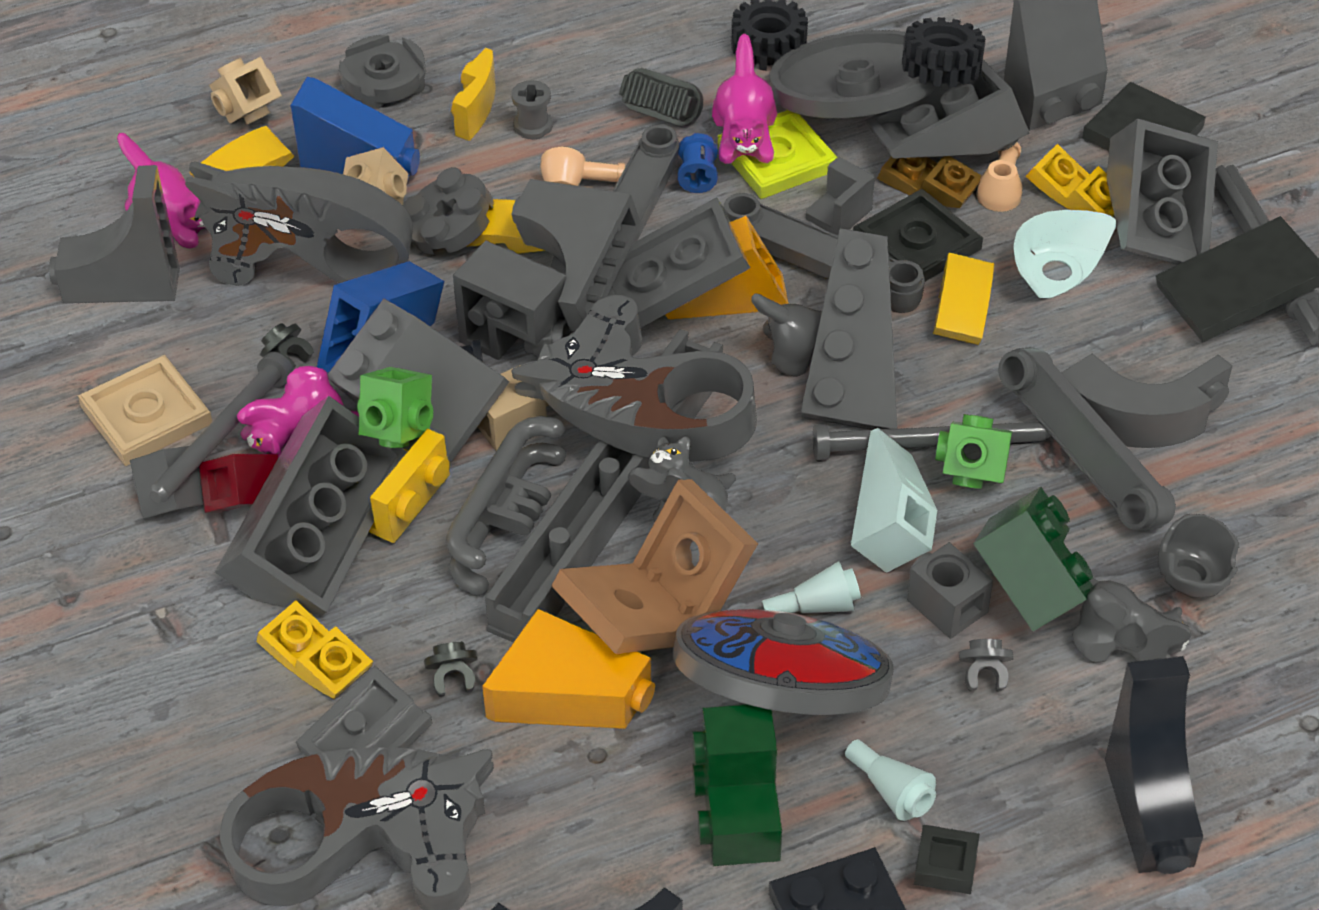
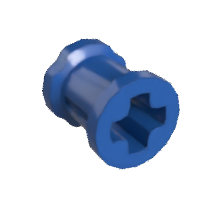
M695 133L684 137L679 143L678 155L682 159V165L678 169L677 179L679 185L691 193L707 192L717 184L718 172L713 164L718 155V146L713 138L706 134ZM701 146L704 147V154H701ZM692 173H695V180L691 178Z

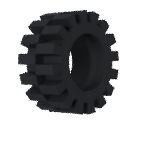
M751 0L750 5L744 1L739 5V10L735 9L733 12L731 27V49L733 54L736 53L740 36L746 34L751 41L754 65L756 63L760 64L759 70L767 71V65H774L783 55L807 43L808 17H806L805 10L803 8L798 9V3L794 1L788 5L786 0H764L762 2Z
M938 17L937 22H933L931 18L923 19V23L915 21L912 23V27L908 26L906 28L902 69L904 72H908V76L912 79L919 77V82L924 84L928 81H933V86L941 87L942 83H948L949 87H957V82H960L963 86L970 84V80L976 81L979 75H981L986 41L985 36H982V31L979 28L973 30L974 25L970 23L960 25L961 20L958 19L946 22L945 17Z

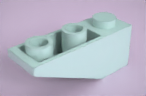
M876 428L870 432L851 546L887 573L932 550L937 508L913 456L883 431Z

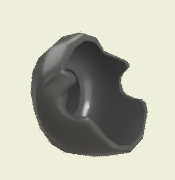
M1186 514L1172 523L1161 541L1158 550L1160 574L1164 576L1165 582L1175 591L1190 597H1214L1230 585L1231 579L1238 570L1236 567V555L1239 549V541L1223 522L1205 514Z

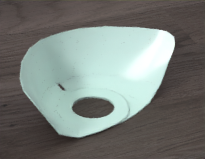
M1084 210L1048 211L1032 217L1021 225L1015 236V262L1020 274L1039 298H1053L1079 285L1095 269L1116 228V220L1104 213ZM1058 261L1067 264L1071 268L1072 274L1068 279L1055 281L1047 278L1043 274L1042 268L1046 263Z

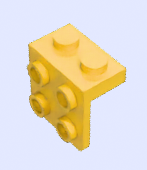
M428 428L409 451L406 450V455L370 497L374 523L369 532L391 543L397 541L450 475V462L447 458L445 437Z

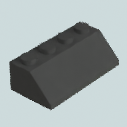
M330 396L326 397L301 417L215 573L256 601L286 608L294 601H298L309 613L318 615L327 613L374 523L370 497L406 455L407 451L403 448L383 447L379 445V439L359 435V417Z

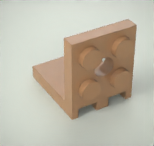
M692 479L678 480L633 563L560 569L551 586L615 654L674 647L676 632L681 623L693 616L722 609L758 543ZM693 541L697 544L700 554L696 567L692 563V552L690 550Z

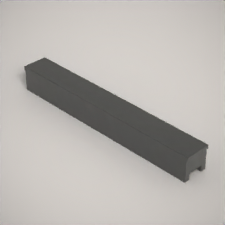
M679 329L660 356L695 351H718L723 353V345L714 342L710 348L689 341L688 332ZM712 392L690 395L679 401L672 408V411L681 416L694 419ZM601 440L596 443L485 596L487 632L514 643L537 609L555 617L558 615L566 603L551 586L559 570L591 567L642 494L631 485L628 474L633 468L649 469L650 458L615 448Z

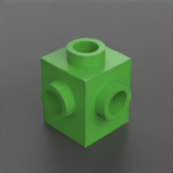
M387 367L360 375V397L357 404L359 435L379 439V445L388 448L407 447L410 440L421 437L427 428L430 429L433 419V406L431 404L432 375L395 367Z
M963 414L962 423L953 421L949 432L940 431L935 460L944 462L943 474L953 475L952 484L982 489L983 480L1004 483L1012 431L992 428L993 418ZM968 443L977 444L981 448L982 456L978 459L968 458L965 455L964 446Z

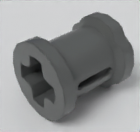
M534 80L523 81L517 84L511 93L512 102L517 107V115L513 121L514 131L525 139H540L550 133L553 127L552 118L547 114V105L551 100L550 88L545 83Z

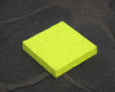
M786 110L778 113L774 124L768 126L774 149V159L771 162L762 163L754 156L742 155L731 163L759 198L764 199L827 175L828 165L837 156L800 114ZM722 134L718 135V148L720 146Z

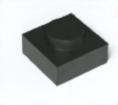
M923 824L914 885L971 894L980 834Z

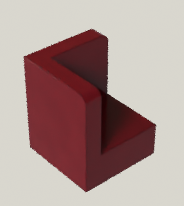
M231 454L202 462L199 468L205 513H221L245 506H252L277 462L278 454Z

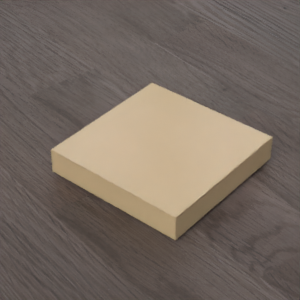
M165 355L78 395L81 408L124 466L129 465L132 459L156 452L212 423L210 411Z

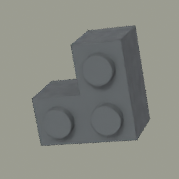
M485 240L453 274L459 342L467 346L471 345L473 340L480 339L482 353L497 360H500L518 338L537 345L564 315L558 300L563 291L566 275L552 267L541 265L518 255L510 249L502 248Z

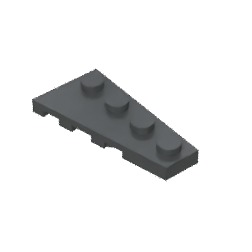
M841 228L839 230L801 408V416L804 418L869 430L876 428L898 429L887 236Z

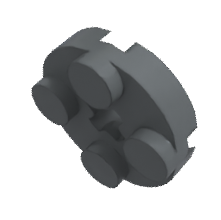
M374 35L360 39L345 50L346 58L339 62L341 84L347 93L354 98L360 99L363 104L373 109L381 108L386 103L395 102L410 95H417L425 89L426 67L423 51L416 43L402 38L403 44L390 42L389 35Z
M455 167L442 171L437 180L428 184L417 195L411 196L403 203L412 219L413 243L423 253L434 255L436 254L432 249L445 247L447 252L451 253L466 247L477 239L489 223V219L486 216L489 206L493 209L494 205L490 192L478 177L472 174H462L460 169ZM454 211L451 215L446 216L448 212Z

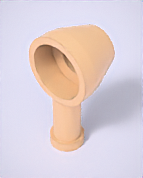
M1019 143L1006 150L998 151L999 159L988 166L977 187V199L982 206L989 210L997 212L1009 211L1016 208L1021 202L1022 182L1015 166L1016 160L1020 157L1021 153Z
M568 147L551 148L545 151L541 157V174L544 181L579 186L582 179L616 182L617 184L625 169V163L618 162V165L585 161V157L579 151Z

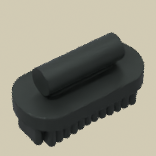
M637 68L623 77L619 95L622 96V101L625 105L634 111L680 126L694 123L702 112V92L692 83L645 68Z

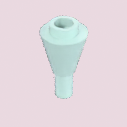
M838 561L796 586L794 591L762 600L764 610L788 613L798 611L801 613L854 611L852 601L860 599L861 594L853 569L850 568L843 571Z
M858 739L849 744L845 752L846 758L868 774L870 781L899 820L907 821L914 817H920L932 807L936 798V779L933 774L889 757L880 756Z

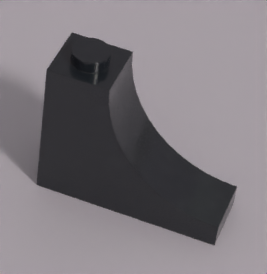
M1184 656L1127 662L1105 756L1106 767L1139 874L1156 871L1162 874H1175L1186 868L1195 867L1204 837L1194 802L1187 758L1185 715L1190 672Z

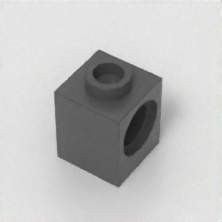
M950 542L934 553L928 552L923 554L912 565L909 572L907 601L950 639L989 612L993 579Z

